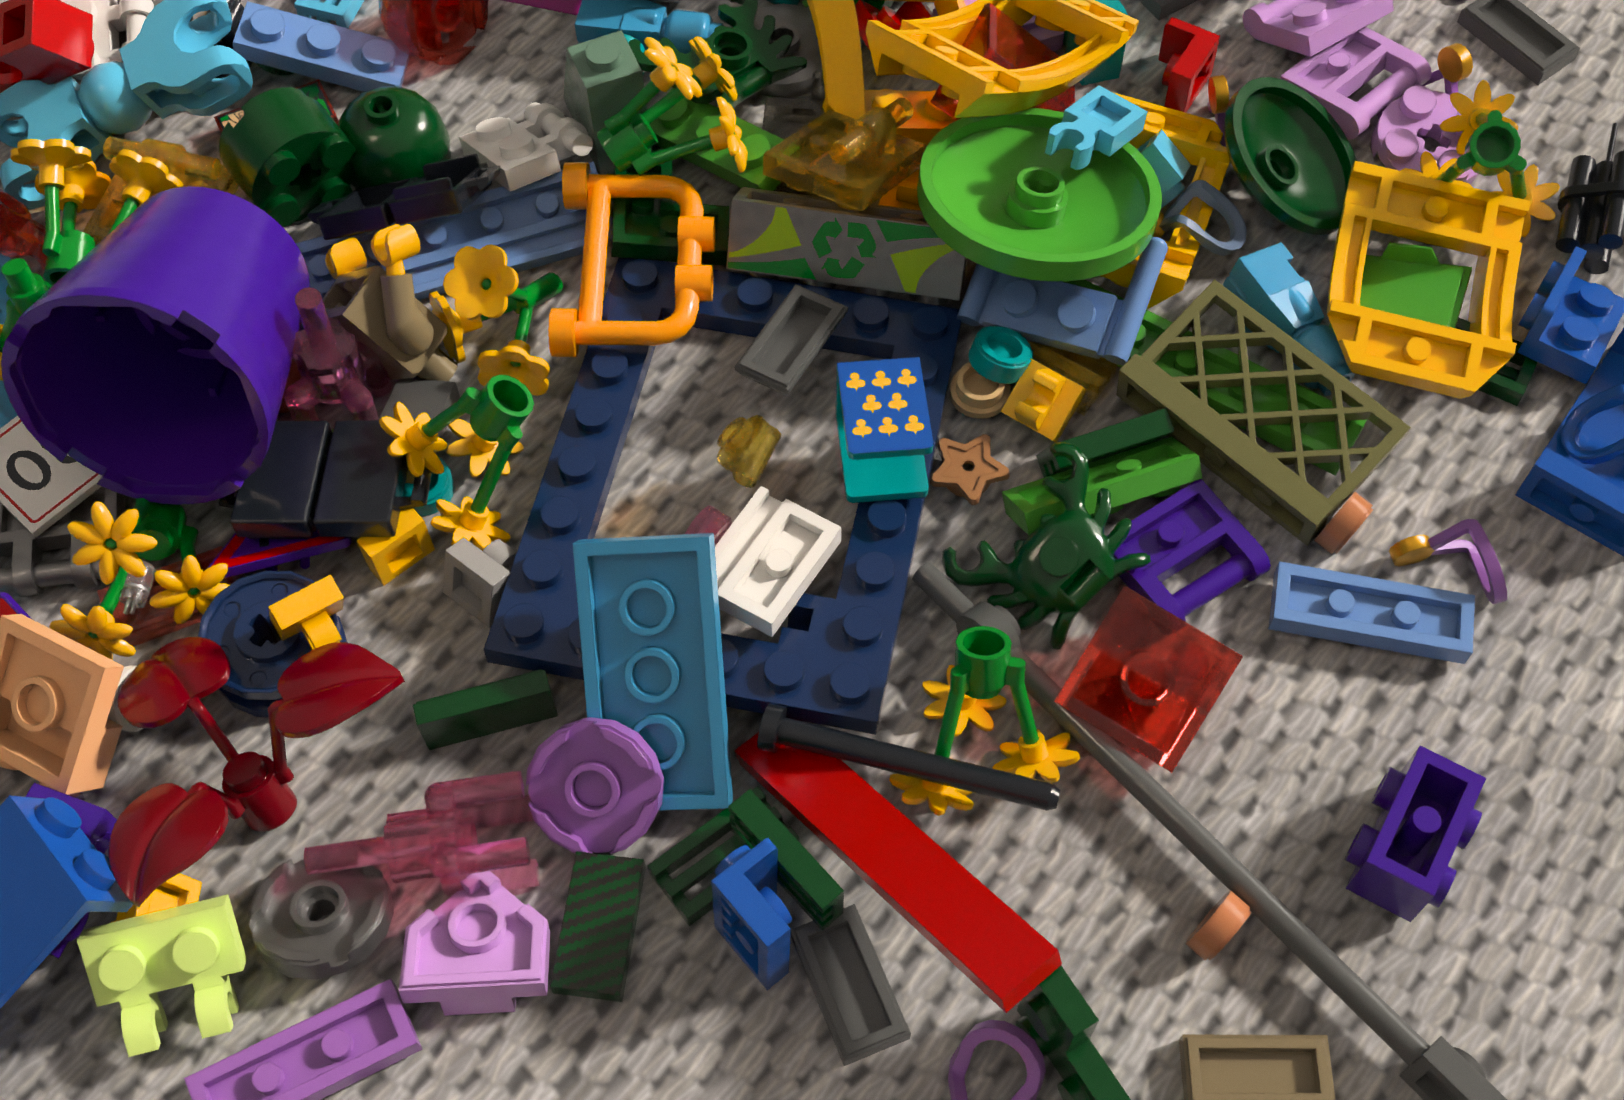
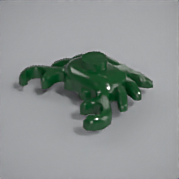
M729 0L731 3L742 5L739 7H730L726 4L719 5L718 16L720 20L730 25L731 28L721 25L717 26L710 37L705 39L712 53L720 56L722 62L720 68L725 69L733 76L738 94L737 100L733 102L725 91L721 93L715 83H712L706 89H702V96L700 98L693 95L691 101L699 104H708L715 101L716 97H722L735 108L745 99L765 87L806 68L807 59L803 57L784 58L791 46L792 36L788 34L782 35L771 44L775 31L776 19L774 16L766 15L761 29L757 30L754 27L758 0ZM662 37L659 42L663 47L669 46L673 49L677 63L685 64L691 69L699 65L701 59L692 48L690 53L684 54L679 52L668 38ZM636 38L630 40L629 46L642 72L651 73L657 65L649 60L640 50L641 42Z
M1066 442L1054 443L1049 451L1053 457L1061 456L1069 459L1073 465L1072 474L1069 478L1061 481L1048 477L1042 483L1045 490L1063 502L1065 510L1059 515L1043 514L1039 527L1026 539L1015 541L1013 545L1015 554L1013 562L1009 564L1002 562L990 544L985 540L980 541L977 546V550L980 553V563L973 570H963L957 565V551L953 548L948 547L942 552V564L946 575L958 585L974 587L1001 583L1009 584L1014 588L1013 593L990 596L987 598V603L993 606L999 605L1005 609H1011L1026 603H1034V607L1018 619L1017 622L1020 630L1033 627L1050 614L1057 613L1058 617L1052 627L1050 640L1053 649H1061L1076 615L1108 582L1126 572L1144 567L1151 562L1150 555L1144 552L1127 554L1119 559L1113 557L1116 550L1126 540L1132 527V521L1128 518L1122 519L1108 536L1104 535V528L1111 512V493L1108 489L1101 488L1097 493L1094 514L1090 515L1087 512L1085 497L1089 478L1088 460L1079 447Z

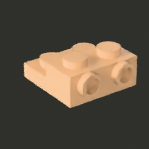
M23 614L1 615L0 767L19 770L38 780L40 785L72 797H78L81 792L103 788L123 727L108 719L124 666Z

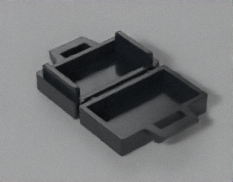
M477 154L428 163L423 166L425 175L422 177H413L392 183L356 189L346 197L322 202L307 213V216L312 222L319 224L324 240H331L384 229L394 223L405 225L459 214L492 185V181L500 174V166L488 167L487 162L480 163Z
M379 420L336 421L333 432L328 421H276L270 447L261 466L245 479L242 487L237 491L236 497H234V492L220 498L218 504L219 506L233 509L230 523L238 537H247L248 539H309L316 530L320 537H394L396 535L400 510L427 505L432 472L425 467L423 474L414 479L412 495L403 496L409 469L406 459L407 454L399 457H391L388 454L387 448L395 439L382 429Z

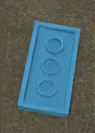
M714 533L582 539L574 542L573 555L587 718L616 720L638 732L654 750L664 776L663 801L659 810L728 808L733 802Z

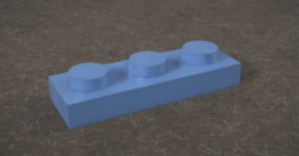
M249 1L246 3L233 40V50L245 60L364 92L378 87H402L411 52V45Z
M1279 561L1273 577L1268 629L1465 664L1473 653L1475 595Z

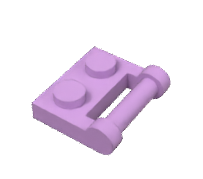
M1275 0L1268 5L1258 3L1244 11L1243 25L1245 30L1256 40L1312 57L1393 12L1394 7L1393 0Z
M1364 27L1312 57L1306 56L1282 74L1280 79L1300 87L1314 97L1332 115L1347 139H1354L1369 127L1372 117L1402 95L1406 89L1412 86H1422L1430 80L1431 67L1420 54ZM1385 69L1393 73L1359 101L1355 102L1348 98L1382 70Z

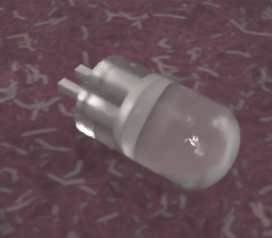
M142 561L146 568V574L143 577H135L127 573L119 597V601L125 605L124 615L128 614L130 607V614L133 615L136 608H144L155 578L154 573L156 572L154 566L149 562Z

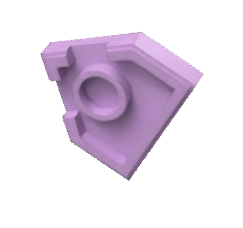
M480 864L461 880V888L433 912L427 909L405 929L399 993L403 1004L440 1002L444 1016L515 1012L516 997L547 996L550 952L548 920L531 905L523 904L501 885L500 879L483 864Z

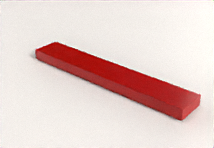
M758 733L734 750L739 764L1005 1013L1011 1010L1062 965L1057 948L841 759L781 744L776 753L759 750L757 748Z

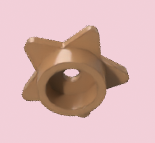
M982 434L966 444L942 438L939 440L937 447L943 463L932 474L930 484L934 487H947L955 495L965 497L971 505H976L979 503L982 493L988 489L991 483L1009 479L1010 473L1006 466L991 457L990 436L987 434ZM971 464L974 466V469L966 471L963 469V465Z

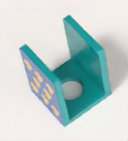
M920 357L837 363L835 417L846 500L850 503L926 497L929 484L924 455L932 453L934 442Z

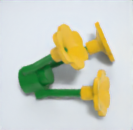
M55 138L45 141L24 139L18 141L17 148L10 150L11 160L19 164L28 165L31 169L38 170L39 172L35 177L34 186L39 193L45 195V237L42 252L47 255L43 278L51 285H54L95 247V240L92 236L75 230L77 214L83 209L100 208L103 204V196L111 191L112 181L107 174L97 171L95 163L91 160V150L88 148L75 146L73 142L65 139ZM128 149L120 150L117 156L112 158L109 168L114 174L122 178L126 184L122 194L124 204L108 234L142 203L149 199L150 196L168 189L183 187L181 180L170 174L168 167L153 157H141L136 152ZM59 209H61V210L63 211L61 231H60V210H59Z

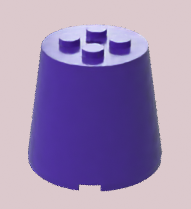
M195 186L177 187L159 192L142 203L19 317L12 332L5 340L1 359L2 378L10 403L27 430L50 454L60 462L63 461L66 455H69L83 466L102 475L97 484L111 491L136 499L144 498L149 502L174 505L205 503L230 495L239 490L245 479L261 466L270 447L309 298L310 279L304 257L292 237L274 218L241 197L217 189Z

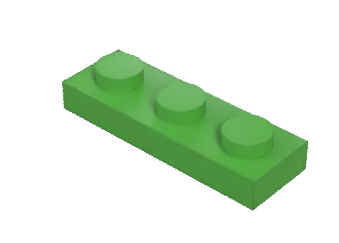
M685 97L649 125L658 139V143L655 145L665 149L709 135V129L721 125L719 121L721 115L717 107L709 103H695ZM736 117V125L742 129V138L740 140L745 144L748 152L744 172L739 173L734 156L731 157L728 148L716 152L712 147L681 157L740 188L747 187L774 191L801 160L795 144Z
M1171 436L1088 463L1089 478L1085 508L1090 515L1094 514L1097 493L1101 488L1108 489L1111 493L1110 514L1120 511L1126 503L1147 496L1163 497L1174 494L1181 488V485L1202 479L1199 455ZM1073 469L1048 477L1059 481L1065 480L1070 477ZM1048 477L1002 491L1006 514L1028 535L1039 527L1043 514L1059 515L1065 510L1063 502L1042 486L1043 480Z

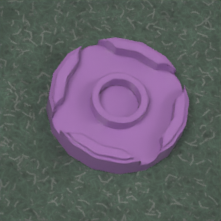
M588 717L564 724L538 746L527 768L526 786L529 784L528 794L531 800L528 805L534 821L554 843L575 854L576 851L586 853L610 852L612 854L626 850L646 834L662 805L664 776L656 753L638 732L616 720Z

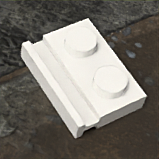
M760 486L715 545L719 609L773 637L840 544L842 527L788 499L781 502L769 496V490Z

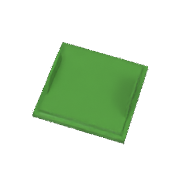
M1389 242L1382 256L1366 255L1360 306L1456 328L1472 273V267L1441 264L1432 247Z

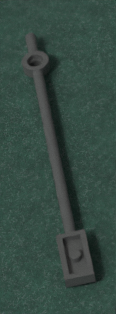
M931 562L923 564L915 572L912 580L956 622L958 635L963 630L971 627L988 626L999 629L1009 636L1012 643L1011 657L1021 658L1026 662L1024 681L1027 693L1222 884L1248 904L1250 911L1408 1065L1399 1076L1423 1100H1507L1486 1079L1483 1068L1470 1054L1460 1048L1452 1047L1442 1036L1429 1045L1040 669L1021 650L1019 640L1021 635L1020 626L1007 609L999 605L993 606L986 602H979L974 605Z

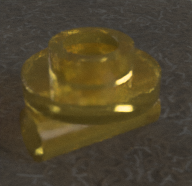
M755 415L748 419L738 417L727 425L718 438L717 445L720 449L717 454V462L724 469L730 470L733 473V478L737 483L744 487L752 488L756 485L779 443L781 433L777 428L769 425L760 415Z

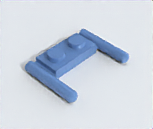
M1152 237L1148 246L1139 256L1124 300L1117 299L1116 295L1061 281H1039L1019 278L976 264L957 319L971 326L1007 327L1018 332L1031 342L1095 359L1102 357L1112 363L1124 365L1130 357L1168 251V245L1163 239Z

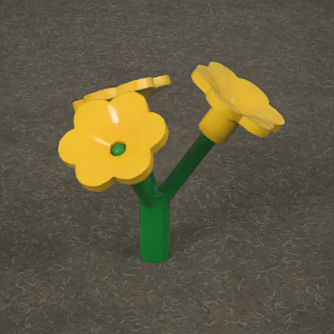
M490 244L482 247L480 250L471 246L461 248L454 257L455 268L445 275L443 282L446 294L455 299L456 312L449 306L443 295L440 296L437 291L429 293L430 304L433 308L432 313L444 322L448 328L447 334L443 338V343L450 358H454L457 363L466 361L463 348V334L482 328L483 321L498 318L505 313L515 311L519 314L514 340L509 341L507 346L503 347L500 351L485 350L480 353L477 362L480 368L477 379L482 386H485L493 376L508 375L523 383L532 395L539 396L545 394L549 387L547 377L550 366L544 359L530 356L531 347L527 343L533 310L562 291L563 283L561 278L557 274L549 272L520 289L517 288L519 283L518 274L513 268L507 266V255L501 247Z

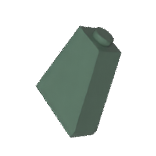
M622 30L569 46L566 49L564 101L572 118L581 123L592 138L593 147L589 155L595 163L598 174H614V164L603 149L596 133L606 127L604 124L605 120L621 111L644 88L642 70ZM645 105L639 112L642 114L647 110V106Z

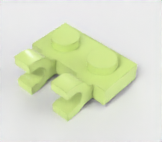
M228 894L83 929L77 939V943L96 1005L99 1007L116 1002L120 1003L122 1009V1035L129 1057L155 1051L160 1047L161 1042L158 1033L166 1031L168 1027L163 1005L157 995V992L193 984L195 991V1013L202 1039L232 1031L233 1021L231 1014L238 1013L239 1003L229 974L243 971L247 957Z

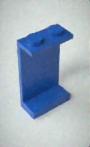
M1623 328L1515 494V496L1624 556V453L1610 461L1597 465L1582 464L1566 453L1561 443V431L1567 417L1578 405L1602 391L1619 384H1624ZM1624 404L1599 412L1587 420L1579 433V445L1582 449L1595 451L1624 438Z
M9 795L0 805V1009L87 912H127L134 905L119 887L111 870L109 857L98 851L80 828L82 821L78 813L67 803L57 798L48 797L44 799Z

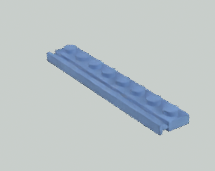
M594 161L589 162L591 174H598ZM563 170L511 192L503 186L484 191L462 213L410 223L418 234L420 252L402 261L405 273H412L415 298L418 300L429 298V293L435 291L439 294L446 293L443 286L444 277L450 270L455 268L454 257L465 246H471L479 250L490 244L501 247L507 255V266L513 268L517 273L583 254L586 210H566L564 208L562 195ZM610 211V219H609V232H608V245H607V247H610L611 244H612V217H611V211ZM379 230L331 240H324L323 236L296 243L304 257L310 279L309 298L299 334L315 330L306 321L336 280L331 276L325 264L326 253L333 244L351 237L357 238L367 259L366 268L379 265L386 271L385 266L378 262L371 249V240Z

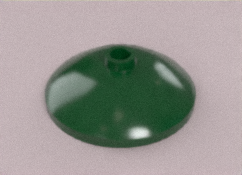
M1260 77L1247 82L1231 97L1225 114L1226 148L1237 177L1252 199L1278 222L1292 229L1313 235H1325L1336 232L1340 224L1351 168L1354 161H1357L1347 137L1332 115L1314 97L1300 87L1273 77Z

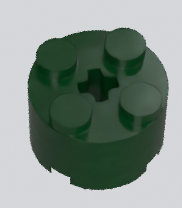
M293 87L276 88L251 98L241 107L246 115L241 118L234 128L228 122L221 133L219 156L223 165L252 204L269 214L282 227L289 226L293 222L301 221L308 217L307 213L322 202L346 197L352 192L349 185L353 180L352 162L356 151L354 145L325 108L314 97L306 96L300 89Z

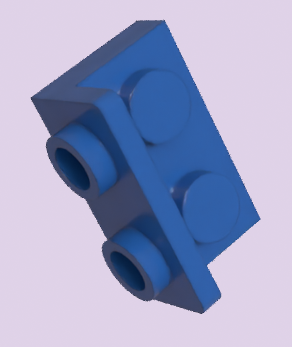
M1576 246L1566 265L1553 261L1518 325L1529 330L1521 344L1518 353L1586 384L1596 369L1624 313V298L1613 294L1611 290L1603 285L1589 283L1574 276L1587 253L1586 250Z
M769 838L764 839L752 849L748 845H743L732 851L717 866L715 870L716 877L711 880L714 926L766 990H769L789 973L791 928L788 924L792 922V917L787 907L777 896L778 848Z

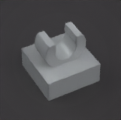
M463 537L445 550L443 593L486 626L491 627L506 582L511 575V570L507 566L514 561L517 551L500 539L494 540L482 551Z

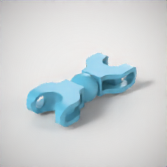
M163 0L148 14L137 37L119 49L123 63L111 61L95 65L82 78L81 85L70 76L56 84H46L40 80H22L0 93V141L8 146L17 148L18 141L24 139H37L41 141L55 138L65 139L73 142L75 146L91 150V160L95 162L100 154L115 146L111 133L120 135L139 130L151 117L152 111L162 119L178 111H187L196 116H212L242 99L250 92L253 85L249 65L240 54L230 47L215 45L231 31L232 17L227 0ZM201 11H211L207 15L201 16L190 22V19L194 14ZM221 74H230L225 78H215ZM11 117H23L19 120H7ZM11 157L5 161L0 168V179L5 197L15 205L26 209L45 206V195L36 190L35 183L24 185V183L35 179L39 173L38 170H33L28 165L13 162Z

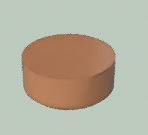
M1354 492L1314 541L1330 554H1337L1373 511L1371 507L1373 505L1357 492Z
M1230 890L1209 911L1188 937L1185 944L1204 961L1207 959L1211 960L1245 923L1251 914L1249 911L1250 906Z

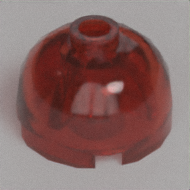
M379 0V16L384 31L404 53L427 63L451 65L462 61L476 47L463 46L476 34L477 29L485 30L488 20V0ZM440 31L449 32V42L442 43Z

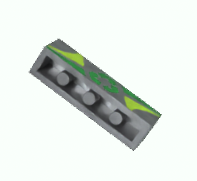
M742 187L732 198L726 269L742 271V274L757 278L776 279L777 276L797 278L801 284L833 288L834 284L856 286L857 293L882 297L890 296L891 291L914 294L915 301L931 305H946L949 303V299L960 300L964 287L967 258L956 252L936 235L928 225L921 210Z

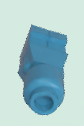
M582 0L574 24L578 44L622 30L623 34L638 39L643 44L645 50L648 49L644 43L646 37H652L658 42L662 37H666L679 52L684 54L691 51V46L688 43L689 40L696 36L702 37L705 40L710 37L717 26H724L723 23L713 22L712 17L704 12L674 10L667 17L665 6L649 0Z
M1280 242L1238 258L1223 286L1351 382L1355 373H1352L1349 369L1333 329L1327 325H1320L1325 317L1309 280L1299 276L1291 266L1290 262L1294 257L1284 244ZM1245 327L1246 333H1252L1251 330ZM1266 345V346H1268L1269 348H1271L1272 350H1274L1275 352L1280 353V352H1278L1276 349H1274L1272 346ZM1293 363L1294 370L1301 369ZM1319 382L1303 383L1311 389L1319 388L1324 396L1331 395V391Z

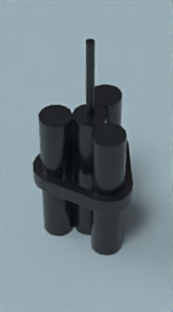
M1613 123L1606 161L1596 164V160L1588 155H1580L1573 159L1567 187L1560 192L1557 203L1558 209L1562 214L1555 243L1556 248L1564 253H1572L1576 246L1586 250L1584 268L1591 274L1607 272L1612 250L1620 248L1624 243V150L1616 153L1612 161L1618 123Z

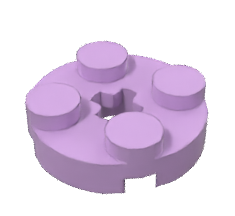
M1420 85L1406 89L1402 97L1394 100L1386 107L1373 130L1371 137L1373 156L1375 157L1378 152L1379 159L1385 165V168L1398 171L1409 168L1420 172V157L1425 151L1432 154L1437 163L1438 170L1450 159H1458L1462 156L1457 153L1456 146L1463 131L1446 132L1440 129V124L1444 120L1461 115L1453 107L1450 95L1431 91L1429 88ZM1420 137H1431L1438 141L1441 146H1438L1434 152L1424 149L1425 140ZM1470 169L1455 180L1471 184L1478 176V173Z

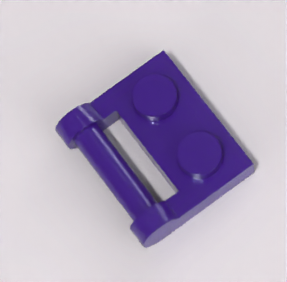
M1202 479L1194 481L1131 520L1132 527L1128 536L1113 556L1115 559H1119L1127 554L1142 552L1150 555L1151 562L1149 564L1126 572L1119 577L1144 605L1149 619L1164 635H1170L1186 624V616L1244 579L1254 581L1267 573L1271 567L1269 557L1262 546ZM1220 545L1230 554L1231 558L1172 595L1162 584L1163 581Z

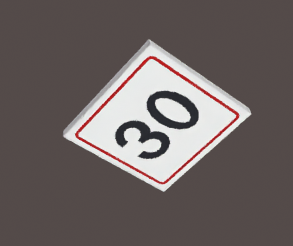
M18 416L0 428V503L35 538L102 487L97 484L102 475L83 466L69 455H66L63 461L60 462L33 437Z

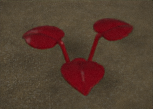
M185 637L166 644L158 649L150 660L141 662L127 677L119 692L118 708L123 717L137 728H156L172 722L189 707L228 763L222 773L223 792L204 782L195 783L187 792L179 785L165 783L153 787L139 796L120 814L110 836L109 860L113 875L127 898L135 906L140 907L161 884L201 859L225 832L229 821L228 814L232 819L242 817L248 827L257 832L270 831L284 824L292 816L297 806L296 795L287 784L293 780L294 774L287 765L284 737H310L342 723L405 682L400 671L369 650L347 642L326 644L301 656L282 673L278 680L277 689L283 699L273 702L268 707L272 761L269 757L259 755L256 752L239 754L200 701L201 698L220 689L230 677V662L220 645L203 637Z

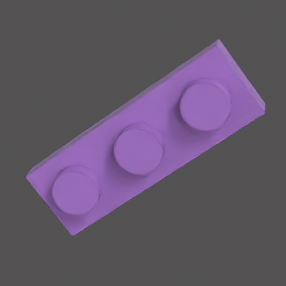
M389 979L184 1079L192 1100H321L423 1049L406 1007L402 1002L399 990L393 980Z

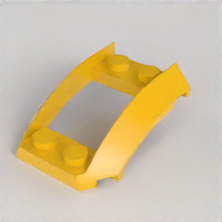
M807 0L815 26L822 63L825 91L822 107L825 114H839L849 123L846 132L862 145L927 146L939 131L960 119L954 118L958 100L942 94L941 90H865L862 50L854 0ZM893 0L934 2L939 16L966 6L964 0Z
M977 0L970 5L944 15L924 19L902 20L900 30H895L877 20H868L865 32L876 76L909 75L918 79L933 80L942 85V94L958 100L954 118L1012 114L1035 107L1058 96L1093 72L1122 47L1136 32L1139 20L1095 0ZM1034 15L1036 16L1034 21L1036 25L1053 31H1069L1075 34L1074 43L1079 45V47L1054 60L1020 69L1008 70L980 56L1013 34Z
M1115 93L1148 111L1143 131L1130 140V144L1138 149L1162 129L1191 165L1197 166L1192 183L1197 180H1204L1220 191L1230 158L1227 148L1220 144L1223 132L1215 121ZM1069 102L1068 105H1067V107H1066V109H1067L1069 106H1071L1073 103H1070V102ZM1193 197L1182 209L1180 215L1190 218L1206 231L1214 208L1198 197ZM1182 227L1174 229L1169 242L1165 241L1168 245V251L1146 310L1179 293L1185 286L1200 243ZM1139 256L1122 268L1101 275V277L1108 278L1115 284L1128 288Z
M1354 161L1336 238L1327 304V316L1351 372L1462 399L1472 396L1515 355L1517 343L1512 342L1513 303L1523 243H1520L1524 218L1529 212L1531 201ZM1371 230L1478 255L1468 321L1471 322L1470 332L1360 306L1363 271Z

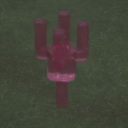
M311 287L301 289L295 296V303L304 330L296 332L292 352L301 379L290 385L284 393V400L292 421H319L314 407L319 402L330 405L343 403L350 410L353 420H379L372 395L382 397L387 395L392 389L390 377L381 360L371 348L356 341L355 335L346 331L339 319L328 317L321 293L317 289Z
M521 770L433 783L426 789L424 794L426 809L387 814L384 836L311 846L304 849V864L308 875L388 864L393 883L397 884L439 877L442 890L448 897H451L457 891L465 890L460 881L466 879L467 875L491 871L501 881V886L508 891L540 886L538 862L536 858L530 859L527 837L478 844L476 829L534 821L528 805L531 801L529 794L525 795Z

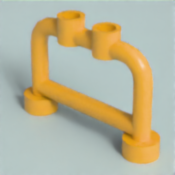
M564 162L562 171L564 208L566 210H586L578 310L577 308H551L548 327L551 356L577 357L579 345L655 346L672 343L685 336L695 324L699 311V301H713V266L701 265L702 252H715V217L704 216L700 194L692 184L675 176L591 174L589 162ZM611 198L672 199L680 206L677 231L678 260L675 267V309L664 320L602 321Z

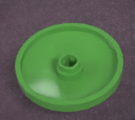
M1029 108L1006 115L960 118L939 131L929 142L922 155L917 182V198L925 220L936 235L948 246L969 260L994 271L1019 278L1039 281H1076L1098 277L1120 269L1132 262L1144 251L1154 235L1162 205L1161 186L1153 167L1138 149L1129 142L1110 157L1100 151L1093 150L1090 163L1080 170L1070 167L1074 152L1071 149H1060L1051 156L1046 154L1045 149L1049 131L1052 126L1062 122L1064 112Z

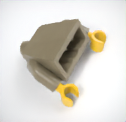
M394 224L375 233L371 240V249L378 262L385 266L386 271L379 265L366 268L367 259L357 238L351 237L333 244L326 253L325 264L331 276L336 280L306 323L387 380L414 378L417 376L419 379L449 381L456 372L458 363L438 348L446 336L448 328L444 322L415 298L412 273H405L402 261L420 252V240L415 228L411 224L402 226Z

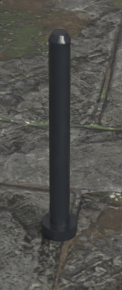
M769 703L759 728L757 748L759 750L776 753L781 744L1045 811L1056 809L1061 790L1053 783L787 718V707Z

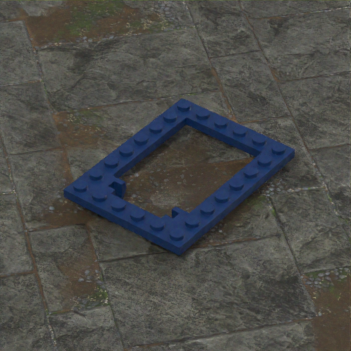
M619 257L603 301L602 321H661L668 318L675 309V267L677 263ZM713 269V301H699V311L693 325L695 328L756 338L797 284L848 307V312L822 349L882 359L920 357L934 442L932 453L924 455L929 484L962 325L961 320L957 319L960 309L764 277L757 278L751 275ZM588 345L510 571L511 575L506 582L484 646V653L488 663L531 671L542 669L547 674L584 680L573 543L582 539L595 538L656 345ZM926 497L859 502L836 599L804 593L789 613L787 628L782 627L778 644L721 633L726 707L764 714L767 705L772 703L787 707V718L876 735Z

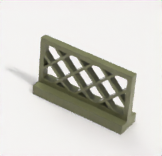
M1215 279L1141 356L1135 353L1119 370L1116 395L1141 415L1167 408L1174 428V432L1168 434V437L1172 436L1198 454L1203 465L1307 546L1322 532L1327 521L1407 436L1411 428ZM1215 303L1234 317L1236 333L1201 335L1200 317ZM1192 327V336L1182 337ZM1245 327L1251 330L1252 333H1245ZM1270 345L1282 354L1284 370L1249 372L1247 347ZM1237 347L1240 373L1205 375L1203 349ZM1194 350L1196 375L1172 377L1156 365V363L1168 351ZM1293 363L1301 369L1294 370ZM1295 383H1321L1331 391L1333 408L1298 410ZM1286 385L1288 411L1253 412L1251 386ZM1241 386L1244 413L1219 414L1208 405L1206 388ZM1188 389H1197L1198 397ZM1343 401L1351 407H1343ZM1369 420L1387 435L1376 447L1348 448L1345 421ZM1334 421L1338 449L1303 451L1300 423ZM1290 424L1293 451L1269 453L1257 444L1255 426ZM1245 426L1246 434L1237 427ZM1350 461H1362L1351 473ZM1339 462L1342 484L1329 498H1326L1306 482L1304 464ZM1294 464L1295 473L1285 465Z

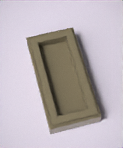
M1182 1034L1179 1039L1184 1100H1335L1328 1035Z

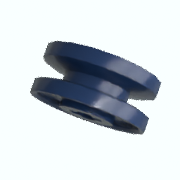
M262 571L236 580L217 594L201 617L198 637L216 642L228 656L230 677L218 690L234 708L255 717L268 718V707L270 704L283 699L277 689L279 678L292 663L312 649L302 631L282 641L269 618L268 606L315 583L314 580L292 571ZM336 613L329 616L342 638L340 642L348 643L339 616Z

